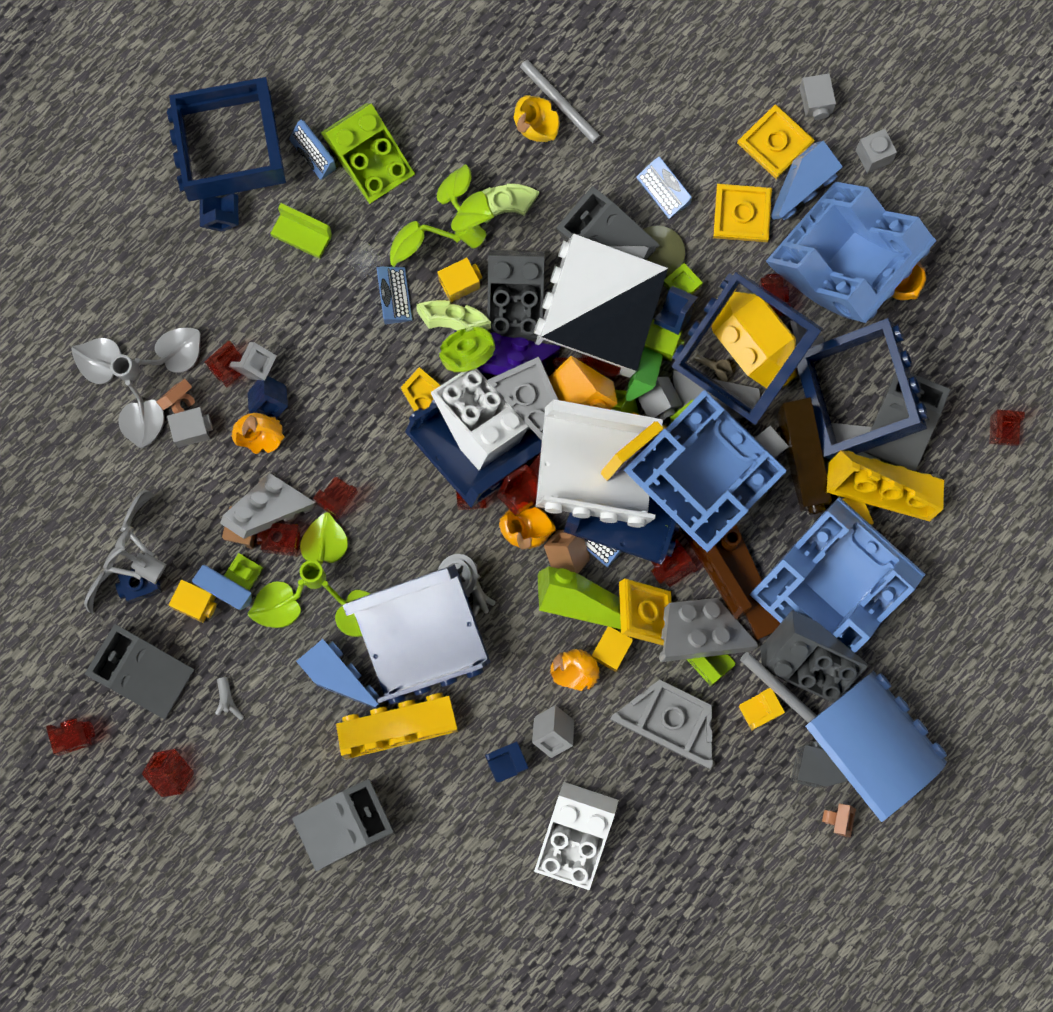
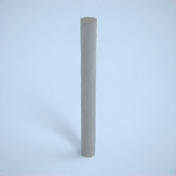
M528 60L521 64L520 68L592 143H595L601 137Z
M749 652L743 654L740 661L805 721L809 723L817 716Z

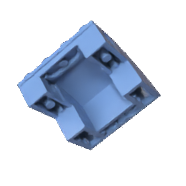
M834 182L766 262L774 271L815 303L840 316L866 323L877 314V309L883 302L894 294L895 288L901 281L910 276L912 269L920 259L928 255L936 239L933 238L919 217L885 211L868 187Z
M703 390L624 471L708 552L786 472V469L706 390Z
M838 497L750 593V596L780 623L792 610L817 621L856 653L871 638L880 623L916 589L925 573L845 501Z
M872 671L833 704L813 718L805 727L878 819L883 822L943 770L947 763L944 759L947 754L937 742L932 744L927 738L926 734L929 732L919 719L914 721L907 713L910 710L907 703L900 696L895 698L890 692L889 688L892 686L882 673L877 675Z

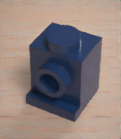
M118 574L120 582L115 583L120 599L126 598V601L130 604L162 593L159 580L156 584H153L141 577L140 585L133 588L131 582L133 579H136L135 577Z

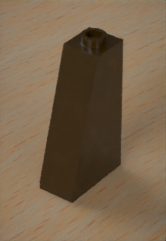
M811 397L783 403L777 414V420L782 439L789 446L786 456L800 511H808L809 515L826 511L825 507L829 506L832 500L830 493H827V475Z

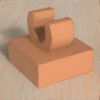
M183 379L167 391L156 403L163 410L171 406L174 413L183 412L184 409L180 406V401H184L188 407L195 403L191 395L185 394L192 386L186 379Z
M839 804L837 812L824 810L822 822L835 825L834 833L837 835L851 838L856 809L850 805Z

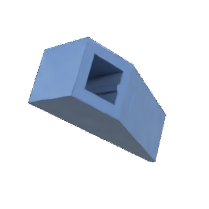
M824 140L813 143L793 160L770 217L773 220L789 218L797 211L795 206L801 201L806 203L817 194L815 190L822 184L826 186L838 177L836 172L843 166Z
M322 639L296 661L317 686L372 708L380 707L376 702L379 695L370 685L365 688L358 681L362 675L351 663L346 666L339 657L343 653L333 641L327 644Z

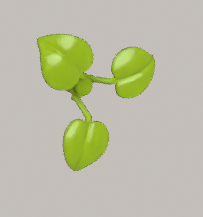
M466 164L452 172L442 182L437 192V200L441 204H447L451 201L458 211L451 223V228L455 231V234L425 224L420 226V223L417 221L407 224L398 232L391 246L390 262L394 268L397 263L407 259L418 250L424 240L425 231L451 238L457 243L462 240L473 249L482 244L486 237V231L479 224L494 218V215L490 209L488 197L481 191L472 194L461 206L459 205L457 197L467 191L471 182V170Z
M326 512L318 517L302 537L300 550L306 562L300 567L302 579L298 581L299 585L296 593L294 594L292 588L284 582L277 581L267 584L257 594L248 612V616L253 621L271 628H282L294 623L301 614L300 605L295 600L300 598L305 585L311 589L325 587L341 605L370 594L363 590H354L345 601L326 581V574L322 568L323 561L327 563L337 562L345 555L348 548L345 532L330 513ZM341 606L335 615L337 627L348 636L362 637L355 614L346 616L344 608Z

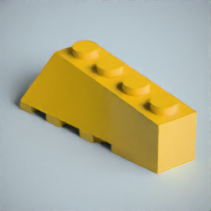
M840 450L828 463L827 493L929 522L944 508L943 479L933 477L927 473L908 470L903 466L887 464L878 459L856 455L851 451Z
M437 693L427 696L426 702L416 704L415 700H408L398 703L399 708L388 711L387 707H380L370 710L371 715L359 718V714H352L342 717L343 722L336 724L341 756L347 760L458 732L450 696L444 697L443 693Z

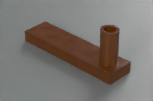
M735 525L715 544V547L752 605L745 616L756 640L771 635L781 623L750 596V593L762 580L739 529Z
M680 526L684 536L735 619L737 620L746 615L752 605L715 545L706 552Z

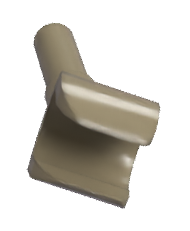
M698 354L695 356V361L715 370L716 376L720 381H728L724 371L733 373L731 365L727 360L722 359L715 362Z

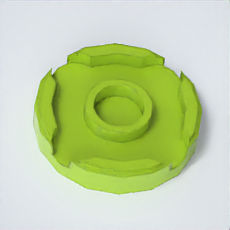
M473 327V330L467 332L466 328L460 329L443 341L439 357L447 370L467 372L480 367L492 357L495 350V342L487 329Z

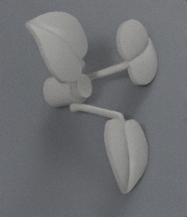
M178 328L163 334L155 344V352L161 357L159 360H142L139 358L132 360L128 356L121 354L118 344L107 338H98L84 344L72 346L74 361L87 380L95 384H107L115 375L125 381V384L137 398L138 403H129L122 409L118 421L123 435L138 448H145L154 442L161 433L165 421L164 410L156 403V400L143 402L142 396L133 384V381L139 376V366L162 365L165 363L166 368L173 373H184L190 370L199 358L201 333L194 328Z
M148 490L141 491L131 503L120 530L123 533L116 541L115 548L107 556L103 566L104 570L93 582L86 595L84 605L89 613L93 614L94 599L100 584L111 573L128 575L139 580L143 577L153 584H156L167 564L154 557L155 553L146 548L134 535L133 527L130 526L136 512L148 500L155 497V494ZM131 538L145 555L139 553L135 557L125 551V544L128 539ZM119 554L133 561L131 568L135 569V571L112 566Z

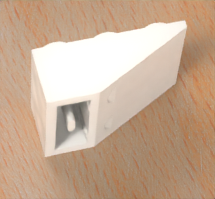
M477 368L461 372L431 392L460 450L479 471L518 445L529 427Z
M563 782L534 872L590 890L619 800Z

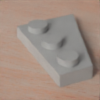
M537 357L487 381L542 440L545 407L553 399H559L540 357Z
M672 371L674 389L683 404L682 407H684L692 399L695 400L704 389L680 372ZM712 379L753 408L760 399L758 388ZM710 394L735 420L746 419Z
M269 473L222 516L220 524L244 539L271 528V525L280 520L286 522L293 519L297 513L312 511L316 502Z

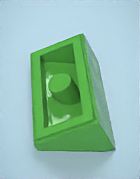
M644 347L637 372L630 377L625 396L627 401L630 402L656 386L663 357L662 354Z

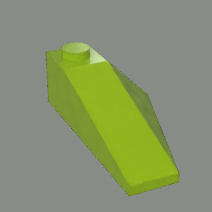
M548 566L539 571V611L621 629L620 597L585 577L564 568L558 569Z

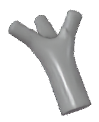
M478 580L476 584L477 589L471 592L474 616H477L479 607L486 614L489 612L486 603L492 606L496 603L483 592Z
M228 677L218 678L220 700L215 714L220 715L222 710L225 713L230 710L239 720H242L244 715L239 712L232 699Z

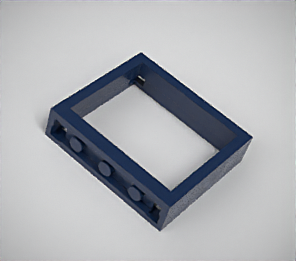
M266 77L169 95L171 108L167 109L169 123L174 124V129L170 130V136L173 146H177L178 152L173 153L176 168L181 170V175L177 176L180 192L185 191L188 202L286 183L273 104ZM259 101L270 166L194 180L183 115Z
M737 271L734 275L729 273L725 280H723L720 288L723 289L722 293L717 299L712 297L703 310L707 315L702 322L697 320L688 332L691 338L686 346L680 344L672 357L675 359V362L671 367L756 425L823 328L740 271ZM740 284L807 329V332L754 408L687 362Z
M889 318L810 347L797 366L806 398L811 397L822 455L829 462L840 450L858 454L927 429L925 422L927 410L923 402L919 403L917 393H920V387L916 377H911L909 367H912V361L908 351H903L901 344L905 340L904 335L901 333L899 325H895ZM885 335L909 418L837 443L814 362Z

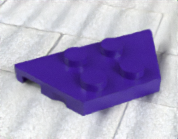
M490 332L495 342L494 353L485 364L477 369L482 373L500 375L537 357H540L545 368L547 360L559 358L560 346L545 343L537 345L535 344L536 342L528 341L522 337L511 338Z

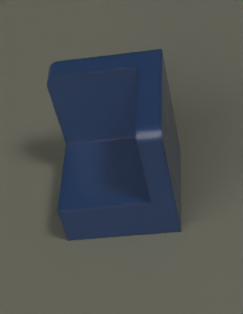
M232 193L223 198L211 197L200 200V227L216 231H226L239 225L238 194Z
M672 286L668 291L663 309L656 316L654 324L679 335L691 319L698 297Z
M269 376L266 377L265 381L257 380L248 391L249 413H261L270 417H276L277 420L288 407L286 385Z
M517 741L485 755L497 783L529 770Z

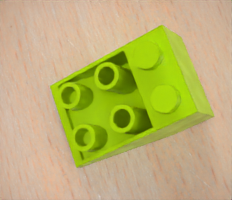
M365 103L320 132L369 204L415 175L372 103Z

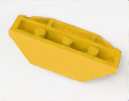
M734 292L711 326L715 336L747 376L766 389L796 347L795 336L770 305L753 293ZM797 368L782 388L797 376Z

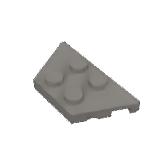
M718 598L673 602L664 608L663 620L665 626L662 629L661 639L664 640L663 651L659 655L660 662L750 652L758 647L757 642Z
M659 679L612 715L611 721L709 770L712 768V705Z

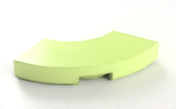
M520 184L489 187L481 191L488 197L489 206L494 216L504 212H515L525 216L539 195V191Z
M446 300L417 304V312L429 329L447 327L458 331L466 328V332L473 330V327L491 329V321L483 313L471 306L466 305L462 307L451 304V301Z

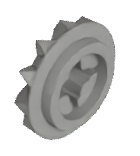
M463 554L448 556L442 561L438 570L454 564L459 573L463 570L462 576L466 581L462 582L466 596L470 597V593L477 589V580L481 577L477 571L478 565L473 562L471 557Z

